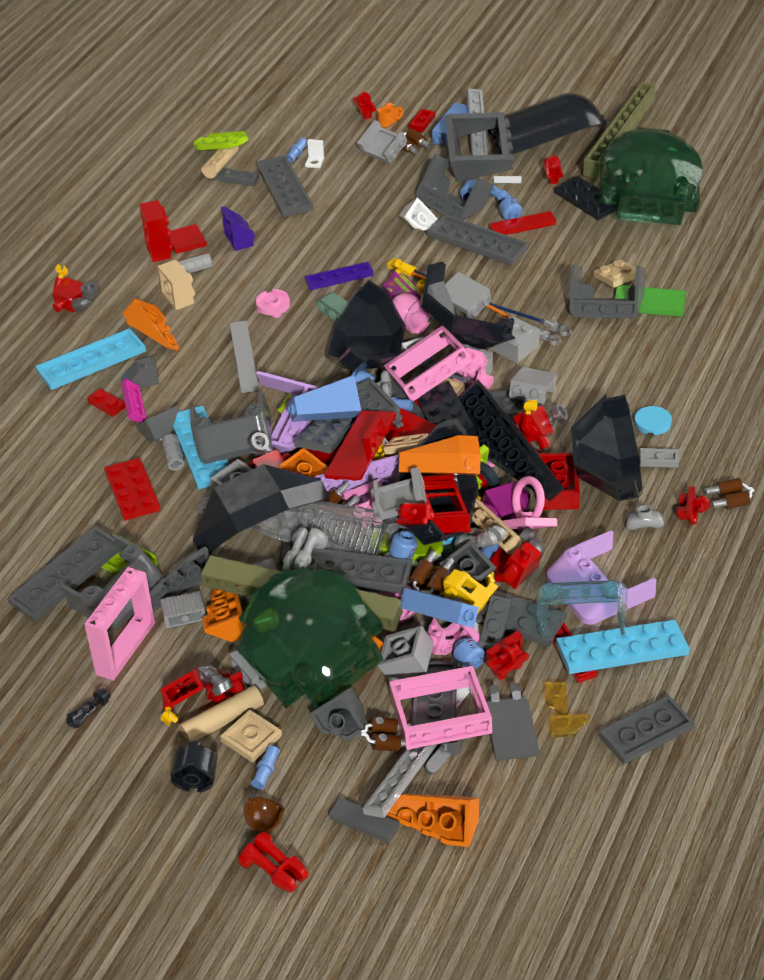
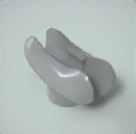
M649 505L638 506L636 512L628 514L625 519L627 529L632 531L639 528H661L664 525L662 514L658 511H653Z

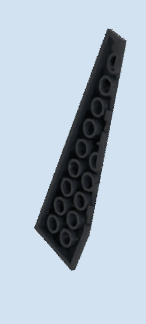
M479 379L458 396L476 430L467 436H478L479 448L483 445L489 448L487 459L489 462L517 480L526 476L536 478L542 485L544 497L548 501H551L565 489L516 423ZM531 484L526 485L527 487L535 491L534 487Z

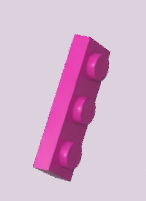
M125 378L121 382L127 416L132 421L142 423L147 418L140 387Z

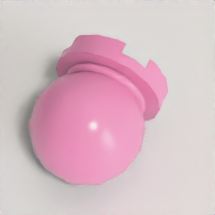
M402 293L393 298L392 301L406 325V330L412 334H420L425 331L430 324L427 322L430 315L421 308L422 300L408 293Z

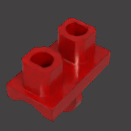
M367 92L360 93L358 98L353 97V102L357 110L361 112L363 119L372 118V112L376 111V107L370 100L371 97Z
M550 156L547 159H543V166L546 177L549 179V184H558L559 178H563L559 158L557 156Z
M695 486L689 487L688 493L679 494L681 507H677L679 520L689 519L691 525L697 524L698 512L703 513L710 508L709 499L703 495L700 497L696 496Z
M427 503L400 504L398 510L399 518L396 524L427 525L428 521H433L434 512L430 511V505Z
M516 643L511 646L504 645L500 648L501 652L487 661V666L493 671V675L496 678L503 680L510 671L523 667V663L529 659V654L522 651Z
M217 669L218 673L224 678L230 679L233 687L215 697L211 691L213 684L210 682V685L206 686L207 694L205 696L207 700L212 699L215 705L227 699L225 693L231 691L235 695L245 690L242 683L243 675L240 671L230 675L228 671L222 674Z

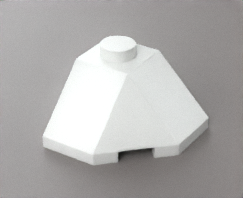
M418 198L406 205L399 215L410 227L420 230H428L438 220Z

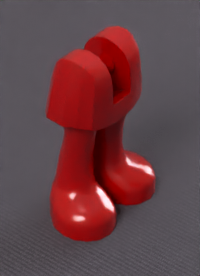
M268 832L258 834L254 839V845L250 842L238 859V864L243 868L247 869L254 864L259 866L272 878V884L289 893H292L297 888L294 879L303 882L309 877L307 869L299 858L295 855L289 858L281 852L273 843V838ZM262 853L268 854V855H269L270 857H272L276 862H278V863L280 864V866L277 867V866H276L275 864H273L267 857H265Z

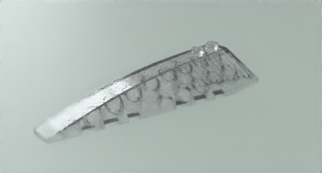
M202 498L196 508V512L204 513L209 498ZM319 501L287 510L248 529L256 528L260 530L261 534L290 542L297 529L306 528L309 533L311 528H316L325 533L328 538V544L324 548L326 550L380 556L388 537L386 527L390 523V518L381 520L379 513H375L374 509Z

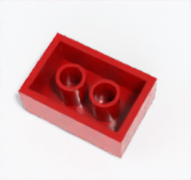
M159 200L139 204L145 244L151 261L157 262L171 259L173 247L169 241L171 233L167 227L169 219L165 213L164 206L160 205Z
M539 453L565 488L551 501L545 499L543 510L579 509V478L574 466L573 453Z

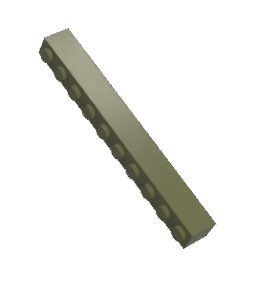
M644 82L639 84L584 159L583 176L599 179L653 104L656 85Z
M210 555L201 573L205 587L394 632L403 613L402 601L395 597L378 595L375 592L361 591L356 588L340 586L336 583H327L318 579L301 577L297 574H288L280 570H271L241 561L228 560L224 557Z

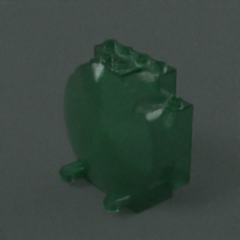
M638 127L635 130L625 132L621 137L615 138L608 149H603L600 159V203L616 204V219L681 225L685 211L697 213L700 203L699 184L703 167L699 154L684 139L670 133V130Z
M302 566L299 569L285 573L282 570L274 574L265 585L254 590L250 596L251 601L248 607L238 618L245 629L241 632L242 642L236 648L237 651L258 674L259 678L285 709L303 696L313 709L316 710L345 692L384 660L377 644L372 639L384 629L381 620L364 603L354 586L340 576L335 569L332 572L324 569L312 572L309 568Z

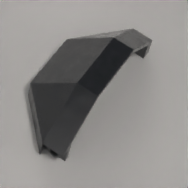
M438 262L428 265L421 308L441 326L443 325L456 339L464 345L484 350L515 339L512 335L515 320L513 318L491 323L457 316L444 283L446 264Z
M368 280L362 287L359 286L333 328L325 358L341 368L354 372L384 367L385 364L400 354L406 325L384 285L379 287L371 280Z
M605 394L571 427L575 470L579 479L618 501L639 498L643 494L639 453L629 403H627L625 395L607 398Z
M456 418L439 423L417 447L458 435L467 436V432ZM398 468L395 483L411 479V473L399 472ZM421 473L422 476L446 475V474H428V473ZM454 475L467 512L470 514L469 524L471 525L479 489L476 475ZM448 489L425 490L427 494L449 493ZM450 496L428 497L434 513L456 511ZM432 520L428 521L427 525H404L423 545L441 542L465 533H443Z
M263 464L213 488L194 535L193 543H195L197 549L208 548L209 557L210 555L213 556L212 551L239 532L290 509L319 501L323 505L330 501V496L320 479Z

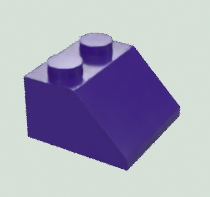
M225 206L221 207L224 234L234 250L237 251L254 246L253 239H255L253 230L249 229L248 222L244 221L242 216Z

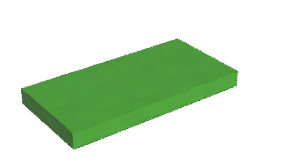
M617 286L615 299H627V291L631 286ZM645 287V295L639 313L683 317L686 291Z

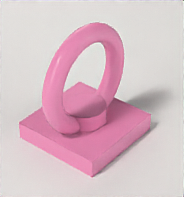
M526 476L516 484L512 496V505L518 519L503 521L510 529H526L527 527L540 529L557 526V518H539L544 508L545 497L542 485L536 478ZM527 484H531L536 492L537 502L533 512H523L520 505V495L522 489Z

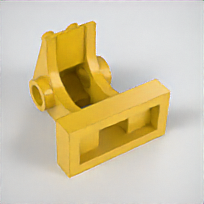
M456 569L450 575H447L443 581V595L446 598L455 599L457 597L467 604L479 607L478 613L498 588L493 582L485 588L467 572ZM461 586L468 587V588L471 589L473 592L470 594V593L467 592L465 589H463Z

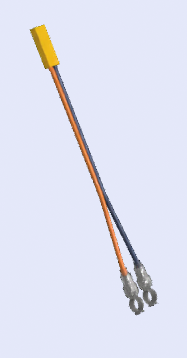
M393 258L387 263V267L396 270L397 268L394 264L397 259ZM407 263V269L404 272H400L409 277L413 275L426 281V274L417 271L416 267ZM491 302L485 306L506 318L511 316L500 310L540 322L544 327L549 328L550 331L559 332L561 336H568L572 333L569 327L560 326L556 321L536 318ZM540 329V340L549 341L551 345L558 346L559 343H562V339H559L558 335H551L549 331Z

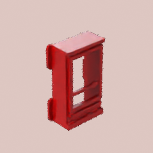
M454 474L422 476L425 490L448 489L449 493H426L430 511H433L428 497L450 496L456 509L455 512L434 513L433 522L443 533H470L472 530L469 524L470 514L467 512L455 482Z

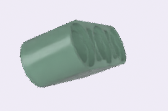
M333 292L317 301L319 310L335 322H338L349 302Z

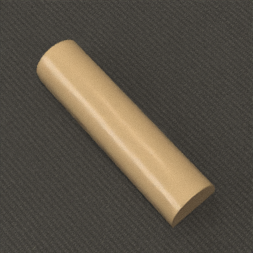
M239 147L218 149L201 168L203 175L210 179L214 178L238 152Z
M476 498L472 521L483 530L492 526L503 528L506 536L497 544L506 553L513 554L522 545L521 538Z
M252 685L179 724V731L189 743L197 741L242 717L249 710L253 711L264 705L262 695L257 687Z

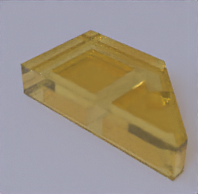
M545 682V704L564 718H567L568 714L567 682Z
M590 714L549 716L551 738L573 737L590 721Z

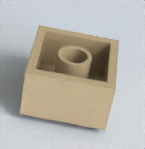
M176 259L157 266L161 293L174 309L178 310L194 304L193 296H195V292L191 284L193 283V278L190 273L185 271L184 266L180 265Z

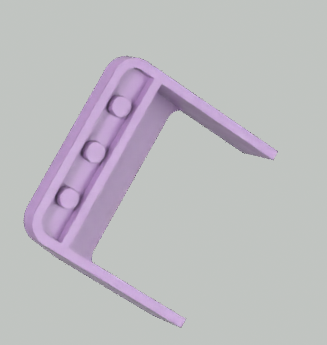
M257 371L256 374L262 386L291 394L272 433L271 447L273 450H278L279 453L293 451L297 448L295 447V439L307 429L310 421L292 422V417L288 413V405L294 397L318 389V387Z
M612 530L568 548L547 570L548 583L584 624H595L655 597L657 581L655 578L625 591H619L591 561V558L613 550L614 533Z

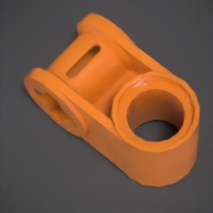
M389 102L377 110V120L380 122L381 127H389L397 120H400L404 112L403 107L393 106Z

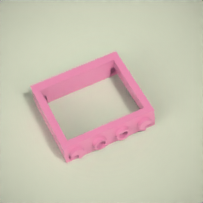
M442 325L385 364L384 367L404 394L414 401L472 362V359L464 346ZM442 332H444V335H445V336H443L442 338H440L439 334H441ZM447 345H450L455 350L406 385L400 379V377ZM392 366L396 367L394 371L391 369Z
M127 567L84 624L95 673L98 676L114 681L155 624L145 572ZM131 598L134 616L113 645L110 646L107 629Z
M473 666L389 681L390 697L406 750L492 733V716ZM469 687L478 714L408 727L400 700Z

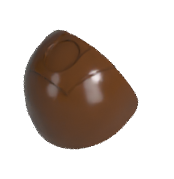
M249 797L244 808V817L252 830L259 833L270 832L282 821L285 808L281 804L267 798Z

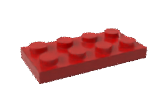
M140 458L104 467L105 475L124 521L161 511Z

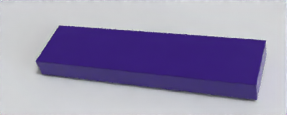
M364 262L305 276V282L311 291L371 277L374 274L369 262Z

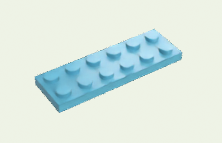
M129 328L39 364L35 368L50 390H53L146 352V347Z
M204 406L194 407L198 417L208 418ZM190 409L177 413L173 431L178 437L181 450L197 488L210 487V478L229 466L227 459L208 464L200 461L191 430Z
M676 620L556 639L557 648L568 674L689 655L690 651Z

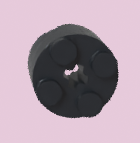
M191 741L189 745L177 748L174 752L171 766V783L178 789L189 792L190 788L197 789V792L209 790L212 788L215 780L218 754L202 746L198 741Z

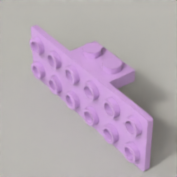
M399 455L372 461L362 480L326 479L324 474L314 476V478L322 480L327 492L333 487L338 489L345 481L350 484V487L345 492L377 479L381 481L383 486L395 483L399 468Z

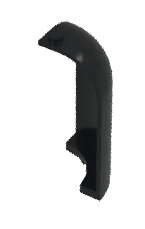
M576 93L561 94L505 115V118H508L510 122L508 130L510 129L512 139H509V141L512 142L513 151L511 153L513 155L588 127L599 125V128L603 129L606 123L604 115H601L595 104L585 96ZM499 127L487 130L489 137L497 140L495 142L499 153L502 154Z

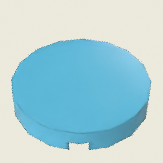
M657 406L644 407L637 411L635 415V426L644 434H648V432L653 433V435L664 434L670 429L672 424L671 414L664 408Z

